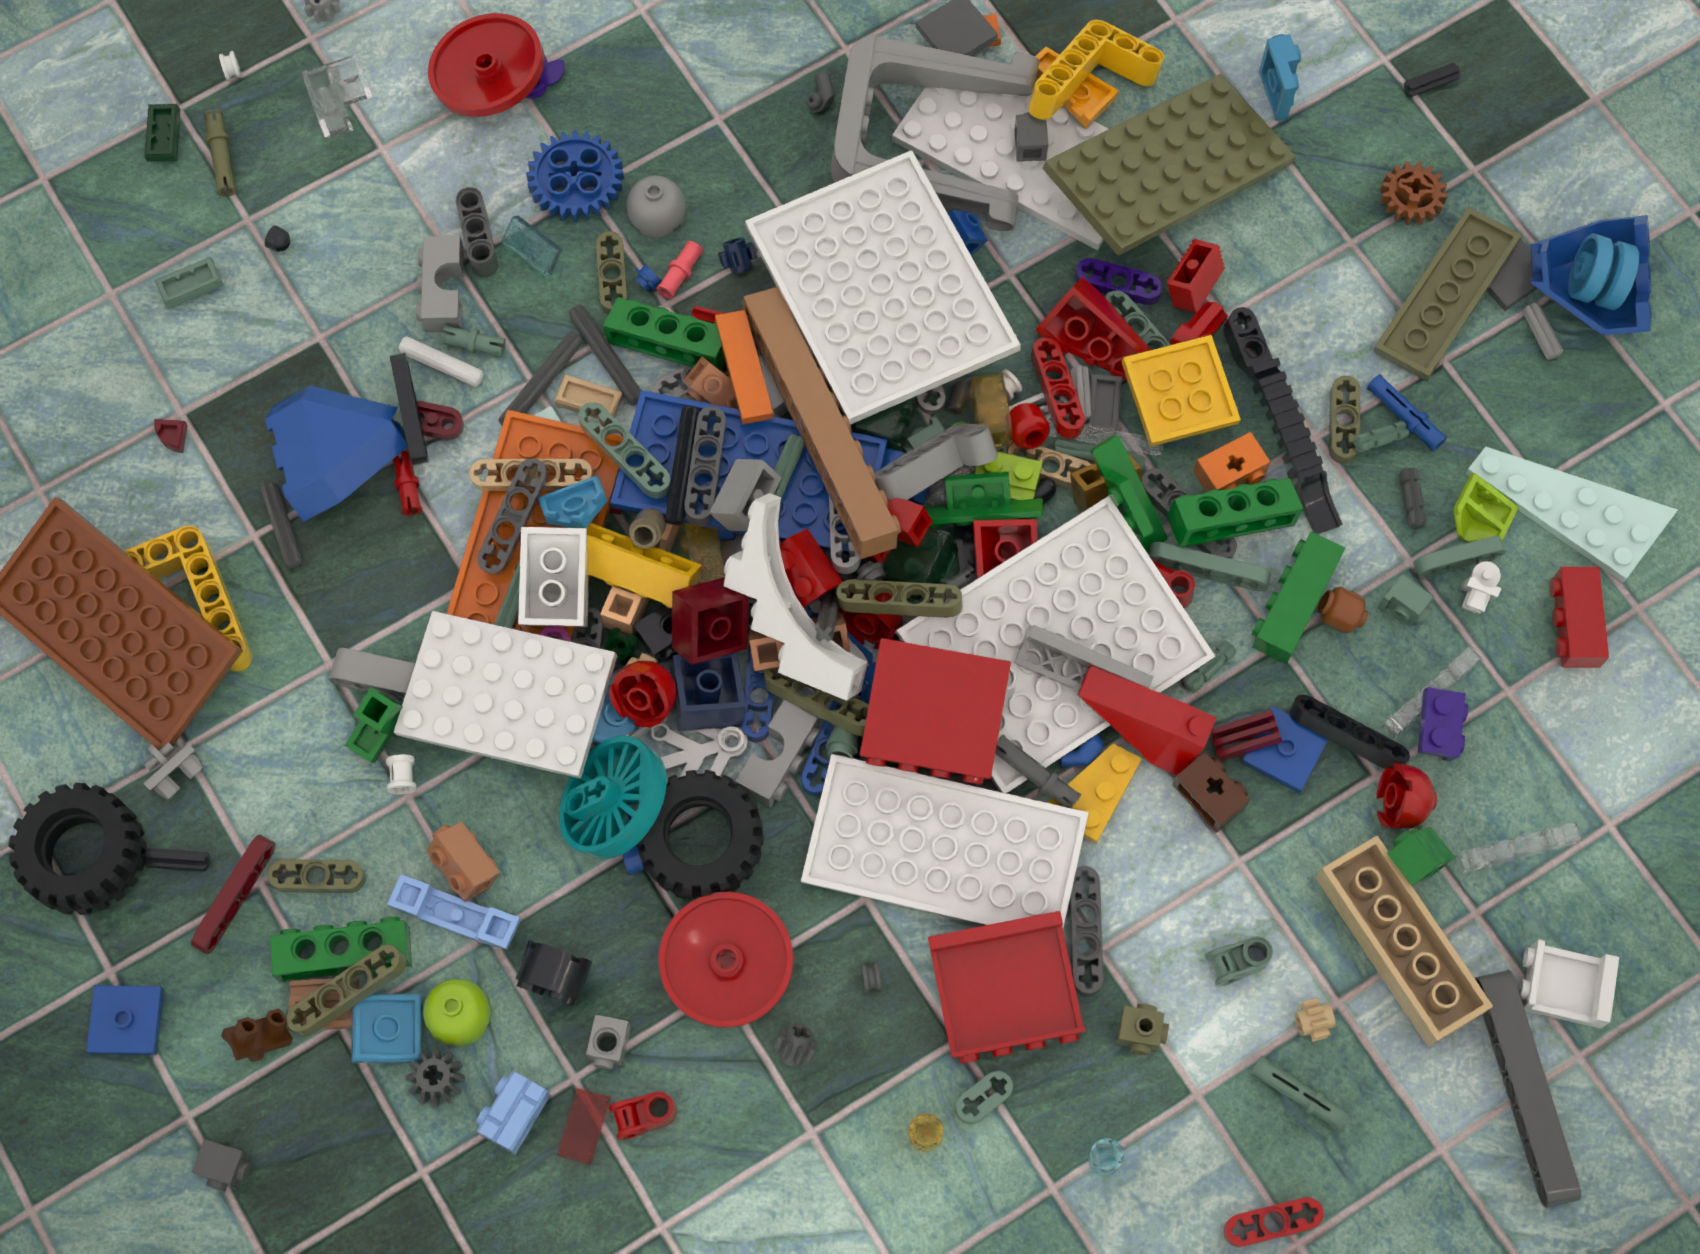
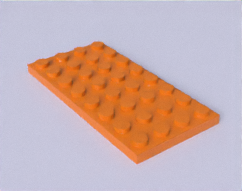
M507 410L493 459H583L587 461L593 470L594 476L598 475L607 498V503L590 523L605 527L620 468L580 426ZM610 434L605 439V442L610 446H617L623 441V437L616 434ZM548 467L547 482H550L555 478L556 471ZM499 468V469H498L500 475H492V474H490V473L488 472V476H497L498 479H499V482H502V478H501V469H502V468ZM513 468L509 471L507 476L509 481L512 482L518 468ZM561 468L562 482L566 481L564 475H573L576 481H581V476L587 475L584 474L581 468L577 469L576 474H566L565 468ZM507 491L482 492L446 613L448 615L493 625L496 621L520 560L521 538L507 568L500 574L491 575L483 571L478 565L477 558ZM542 491L540 497L554 491ZM522 493L516 494L511 500L512 508L516 511L524 510L528 506V497ZM539 500L526 527L567 528L547 524ZM509 522L501 524L498 528V535L503 540L512 538L515 533L514 525ZM494 539L491 545H495L497 549L493 555L487 554L485 558L489 562L488 568L490 569L493 564L499 566L501 562L497 558L500 548L506 552L509 547L501 545ZM517 616L513 629L539 635L548 626L519 625ZM560 626L567 631L572 641L575 627Z

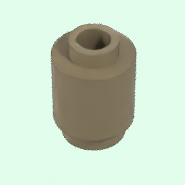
M653 508L641 510L629 529V536L636 546L645 549L657 545L666 529L664 515Z

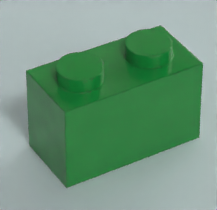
M1431 826L1422 830L1415 827L1411 831H1405L1392 841L1395 847L1387 853L1412 886L1431 878L1455 859V856Z

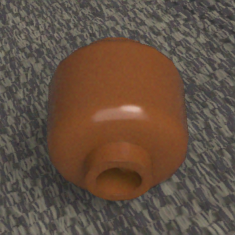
M1336 587L1332 591L1327 590L1318 605L1321 621L1342 633H1350L1356 627L1361 628L1368 617V611L1365 610V599L1344 587Z

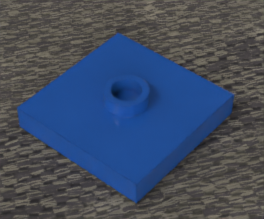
M1271 706L1270 710L1273 711L1282 743L1246 753L1242 764L1300 794L1328 739L1300 725L1289 714ZM1270 731L1261 735H1257L1254 739L1273 734V732Z
M94 985L86 1052L88 1054L157 1055L164 988L161 986Z

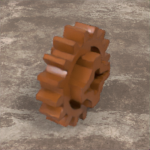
M1407 161L1403 169L1397 165L1394 166L1392 173L1386 174L1380 188V193L1383 194L1380 202L1388 204L1385 212L1391 213L1394 211L1396 213L1394 220L1398 221L1403 217L1405 218L1406 225H1409L1412 219H1416L1418 225H1422L1424 218L1430 222L1433 221L1435 214L1441 213L1448 195L1444 193L1447 184L1439 183L1442 176L1441 173L1431 174L1433 167L1429 166L1426 170L1422 169L1421 162H1417L1415 167H1411V164Z

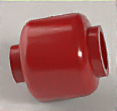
M1023 403L1015 406L1005 418V429L1013 443L1021 449H1034L1041 446L1050 433V425L1041 409L1033 403Z

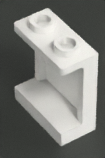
M1538 939L1530 947L1526 948L1523 956V967H1527L1526 978L1521 980L1518 990L1525 1011L1600 1029L1611 1021L1619 957L1605 954L1603 957L1597 958L1545 946V941Z

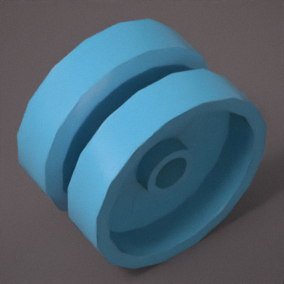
M1594 233L1587 236L1576 253L1568 279L1569 297L1586 303L1594 300L1595 305L1613 311L1619 308L1626 300L1636 278L1639 265L1637 246L1621 241L1613 244L1610 238Z

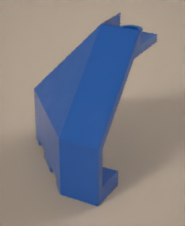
M1648 215L1599 220L1530 244L1533 270L1530 283L1601 335L1651 331V270L1649 262L1650 236ZM1592 233L1610 238L1613 244L1621 241L1635 245L1639 251V265L1632 289L1622 305L1614 311L1595 305L1594 300L1586 303L1569 297L1568 279L1571 266L1581 244Z
M308 386L271 408L265 418L267 430L274 432L277 443L272 446L277 469L284 470L287 482L282 485L284 496L303 522L342 502L408 447L401 424L393 420L398 407Z

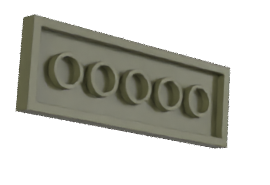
M1468 207L1375 345L1374 352L1428 381L1520 242L1522 234Z

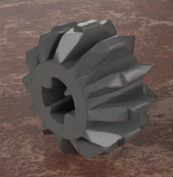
M438 1048L433 1049L432 1058H429L423 1051L420 1053V1058L423 1061L420 1065L415 1061L410 1063V1066L417 1072L406 1075V1080L415 1083L409 1088V1092L411 1095L419 1094L418 1102L424 1105L430 1099L431 1106L437 1108L440 1097H442L446 1104L452 1103L449 1096L451 1091L457 1095L461 1094L462 1090L455 1083L465 1081L464 1074L456 1073L463 1065L459 1060L452 1062L454 1055L450 1051H447L442 1058L441 1051ZM435 1071H438L443 1076L441 1081L437 1079V1085H434L429 1080L430 1075L435 1076L433 1074Z

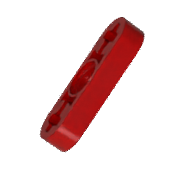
M1304 1197L1234 1215L1225 1223L1224 1236L1229 1244L1242 1248L1310 1231L1320 1225L1324 1217V1211L1317 1200ZM1302 1205H1306L1308 1210L1314 1209L1315 1216L1311 1218V1223H1307L1305 1218H1301L1292 1222L1296 1228H1290V1217L1285 1208H1290V1215L1302 1211ZM1273 1212L1281 1216L1283 1227L1279 1232H1271L1265 1227L1264 1218L1266 1214ZM1257 1216V1228L1262 1237H1257V1230L1246 1233L1244 1236L1245 1240H1241L1239 1235L1233 1236L1231 1230L1236 1227V1221H1240L1241 1226L1245 1227L1253 1225L1255 1222L1252 1217Z

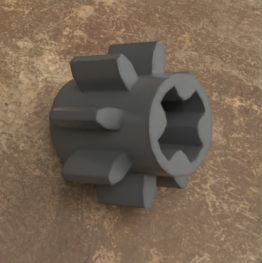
M792 1024L788 1030L783 1027L781 1028L774 1045V1050L780 1051L779 1058L783 1063L792 1067H798L802 1065L803 1061L811 1063L818 1041L812 1039L813 1033L808 1027L801 1024Z

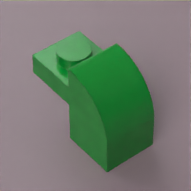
M370 687L353 714L360 721L344 746L369 762L375 763L391 736H397L394 733V729L403 706L377 689Z

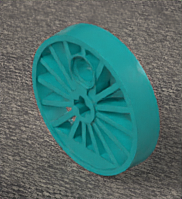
M631 736L613 737L594 747L588 754L581 779L570 776L561 798L559 825L562 836L567 844L573 849L597 859L615 858L637 845L653 826L665 798L667 777L665 766L660 756L642 741ZM630 804L639 805L637 811L630 807ZM627 813H628L630 816H632V818H631L630 821H629V818H628V816H627Z

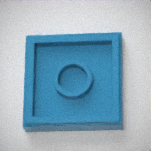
M372 994L352 1007L351 1063L421 1062V994Z

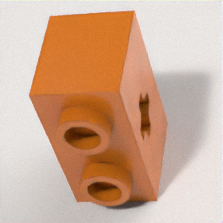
M1249 432L1197 459L1193 472L1206 492L1213 489L1226 490L1241 484L1249 483L1253 485L1261 482L1266 477L1270 460L1253 434Z

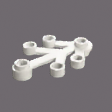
M662 722L652 727L650 731L652 740L655 743H668L682 750L661 757L665 770L686 764L680 777L685 776L686 771L696 770L697 773L704 759L715 754L717 756L710 771H715L716 775L721 777L730 758L741 756L748 746V738L739 727L685 730L688 734L698 732L713 740L704 744H699L670 730L668 725ZM658 729L666 730V735L658 738L655 736V732ZM734 738L738 741V744L735 747H728L726 741Z

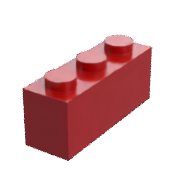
M1560 567L1555 576L1551 578L1549 584L1550 595L1555 597L1556 608L1553 609L1552 621L1554 627H1558L1559 635L1555 644L1556 655L1561 657L1562 668H1600L1609 658L1600 568Z

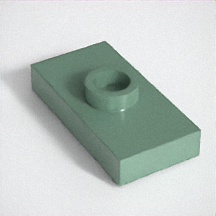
M211 256L154 280L167 309L224 286Z

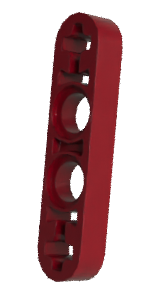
M260 834L251 841L195 931L191 940L192 947L205 954H209L215 949L271 859L276 846L274 841Z

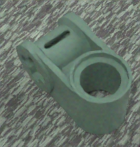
M1255 936L1235 944L1216 948L1206 953L1205 958L1207 961H1211L1217 976L1215 981L1217 987H1222L1264 970L1272 958L1273 949L1267 939ZM1257 947L1263 951L1265 959L1259 962L1253 961L1248 956L1247 950Z

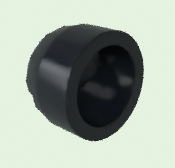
M277 225L272 226L266 235L265 247L277 252L285 251L291 243L289 233Z

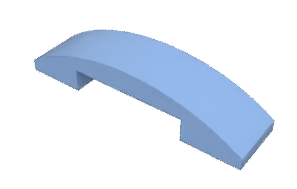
M400 874L387 903L388 906L433 926L508 950L521 921L520 917L492 907L488 909L469 901L464 902L461 898L436 890L429 884Z

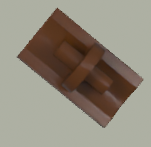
M280 1009L268 1011L265 1018L257 1020L249 1017L239 1019L236 1026L223 1029L221 1034L223 1040L227 1041L230 1045L236 1061L248 1058L251 1062L262 1060L265 1052L290 1046L293 1040L286 1028L287 1019Z

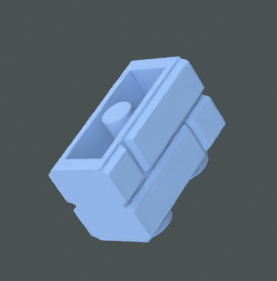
M512 1071L509 1078L507 1076L501 1078L494 1091V1094L498 1095L491 1107L485 1106L476 1124L480 1125L477 1130L480 1135L516 1155L551 1094L543 1087Z

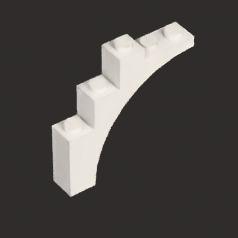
M771 493L755 499L749 508L748 518L750 522L748 531L742 539L741 547L743 550L731 555L727 559L724 566V574L726 576L723 586L757 599L751 610V616L753 617L751 630L784 643L778 654V659L780 660L778 673L847 701L861 692L868 662L847 652L833 640L828 642L823 639L820 642L815 638L817 633L815 630L816 624L808 616L797 599L785 572L781 556L778 530L781 497Z

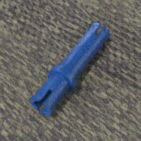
M1381 374L1373 378L1367 385L1366 389L1368 391H1371L1390 411L1406 423L1409 433H1415L1432 451H1436L1446 441L1447 436L1428 420L1429 416L1425 412H1419Z

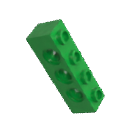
M618 297L603 324L607 341L615 346L692 368L702 356L720 371H722L726 363L716 323L712 324L698 320L691 315L684 316L670 312L663 307L655 308L634 299L627 300Z
M1273 478L1253 485L1241 484L1226 490L1213 489L1204 494L1182 495L1174 499L1167 518L1181 548L1295 526L1304 508L1290 478L1280 480Z
M385 917L380 919V923L367 924L366 921H352L347 923V927L334 928L333 925H318L313 928L314 931L301 932L300 929H285L280 931V935L270 936L272 976L279 982L339 975L373 952L367 950V945L375 937L382 938L381 946L392 945L399 949L405 955L406 967L412 966L410 927L405 920H400L399 917ZM348 941L349 947L347 951L341 955H335V946L339 942ZM308 945H315L314 954L308 959H301L302 950ZM390 955L385 958L387 960L385 965L387 968L392 966L391 959L393 957ZM374 966L371 967V969H372L373 971H375V970L377 969V968L374 967Z

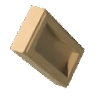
M565 374L554 403L556 406L579 413L583 405L595 402L604 406L615 418L623 399V392Z

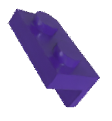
M1432 687L1424 689L1417 753L1440 756L1444 761H1451L1460 757L1465 747V736L1462 735L1463 722L1466 721L1468 716V704L1465 703L1466 693Z

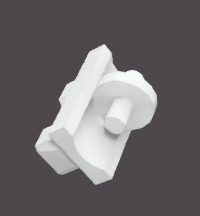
M1485 561L1480 562L1474 567L1471 577L1464 580L1460 589L1467 592L1461 608L1480 614L1485 611L1488 601H1492L1499 596L1501 588L1496 585L1500 581L1501 574L1497 565Z

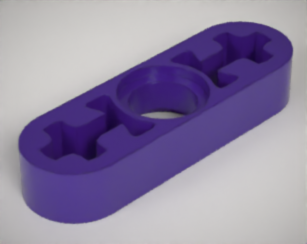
M1094 258L1083 259L1079 262L1076 269V282L1083 277L1100 293L1106 295L1111 291H1122L1133 302L1144 305H1152L1161 297L1163 284L1160 278L1154 274ZM1088 269L1094 271L1091 278L1085 277ZM1103 272L1107 273L1105 283L1101 282ZM1114 276H1122L1127 280V285L1121 288L1115 287L1110 279ZM1133 280L1137 281L1134 291L1131 290ZM1146 285L1152 286L1150 294L1144 293Z

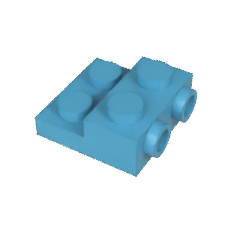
M1278 34L1267 39L1259 68V74L1276 121L1288 118L1290 108L1294 105L1295 92L1299 88L1296 69L1298 63L1301 62V52L1299 46L1294 45L1290 34Z

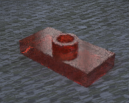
M577 1088L557 1153L559 1157L588 1165L592 1164L610 1104V1097Z

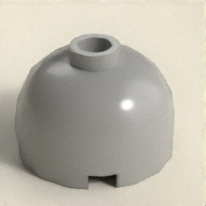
M657 175L645 177L635 183L629 191L626 203L629 222L642 235L654 238L669 236L674 233L673 229L677 228L679 224L682 225L685 221L687 208L684 194L679 186L667 177Z

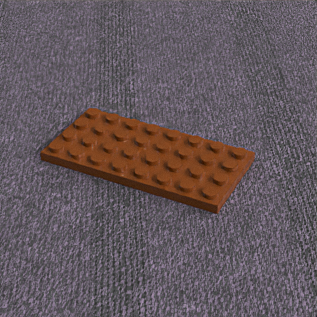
M53 498L0 572V615L158 750L168 742L174 746L243 652L239 646L61 498Z

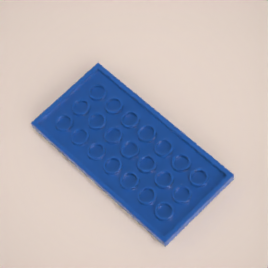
M644 390L640 391L629 432L668 471L671 480L682 408L684 406H693L698 408L699 413L708 406L719 407L726 416V433L717 496L736 459L763 460L774 470L788 437L791 434L800 436L793 420L773 416V419L742 424L738 409ZM710 417L709 422H707L708 435L713 436L714 424L717 423L715 417ZM851 432L854 441L858 440L861 444L865 464L871 465L874 473L880 470L886 451L887 439ZM710 444L704 445L699 449V454L706 458L714 456L717 452V449ZM804 446L780 502L778 518L779 542L782 543L790 536L808 528L821 549H831L829 494L806 446ZM634 454L628 457L626 463L630 467H639L644 463V458ZM619 469L610 504L611 508L639 513L643 509L653 508L660 511L665 517L669 493L662 498H650ZM648 470L646 474L650 477L651 487L655 484L659 487L662 486V478L655 480L650 475V470ZM701 473L696 476L694 481L698 486L706 487L711 484L713 479L709 474ZM698 495L697 508L694 509L697 515H701L702 510H705L703 506L704 496ZM684 512L683 523L692 524L688 521ZM714 517L709 523L698 525L745 535L747 532L729 531ZM842 522L836 526V531L839 534H848ZM842 544L843 553L849 555L848 545Z

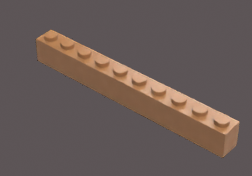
M778 287L743 296V310H746L752 336L800 436L805 439V446L859 558L863 559L895 549L898 534L901 533L899 521L895 515L891 516L888 510L887 497L884 491L878 490L875 484L876 478L871 465L865 464L861 444L858 440L854 441L851 435L849 420L846 415H841L837 397L833 391H829L825 376L821 368L817 367L812 352L806 344Z

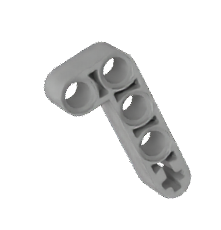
M959 424L946 429L875 472V484L878 490L884 491L887 500L894 498L908 500L963 465L980 466L994 461L998 457V453L988 425Z

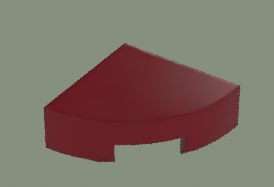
M154 419L155 431L163 445L174 452L183 453L188 427L187 423L181 420Z

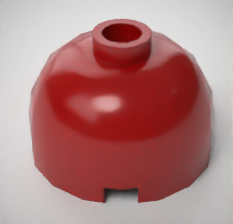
M850 593L848 598H853L855 593ZM868 593L866 594V599H865V600H869V594H868ZM881 593L875 597V600L886 602L892 598V595ZM839 606L840 613H843L847 632L862 645L865 644L864 639L875 644L873 649H879L881 638L893 640L897 635L895 633L896 630L901 628L902 615L854 613L844 611Z
M636 661L624 667L616 675L613 684L610 686L609 694L613 707L623 719L628 716L635 721L633 725L651 728L661 724L672 711L676 702L677 689L672 675L662 665L653 661Z
M1393 763V769L1387 767L1379 780L1376 799L1383 798V812L1377 811V817L1385 828L1397 830L1412 829L1422 825L1436 808L1437 794L1434 792V787L1428 775L1422 770L1407 764Z

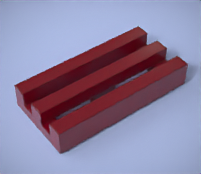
M1272 710L1224 724L1211 730L1220 762L1282 743ZM1270 731L1273 732V734L1260 737L1248 742H1244L1232 747H1228L1225 749H1223L1222 747L1238 741H1247L1253 739L1254 736L1261 735Z

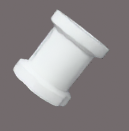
M402 754L386 758V764L390 772V783L387 785V792L397 795L415 792L416 783L413 782L412 766L415 765L414 756Z

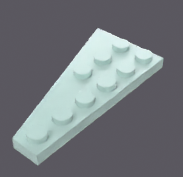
M1489 447L1483 449L1465 473L1468 476L1471 473L1479 475L1519 507L1518 511L1622 583L1678 511V509Z

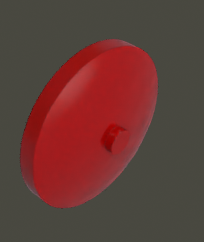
M503 13L475 16L456 25L438 42L429 60V83L441 104L454 113L469 117H484L498 114L521 102L538 83L544 68L543 46L535 30L527 22L516 16Z
M716 892L712 893V895L702 896L684 906L670 921L660 943L659 972L667 994L673 1003L687 1016L702 1024L713 1027H739L762 1018L781 1000L792 976L793 949L783 922L766 904L742 893Z

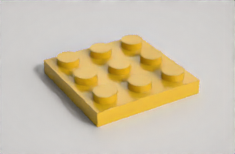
M1212 335L1123 357L1122 365L1150 447L1239 424L1241 419Z

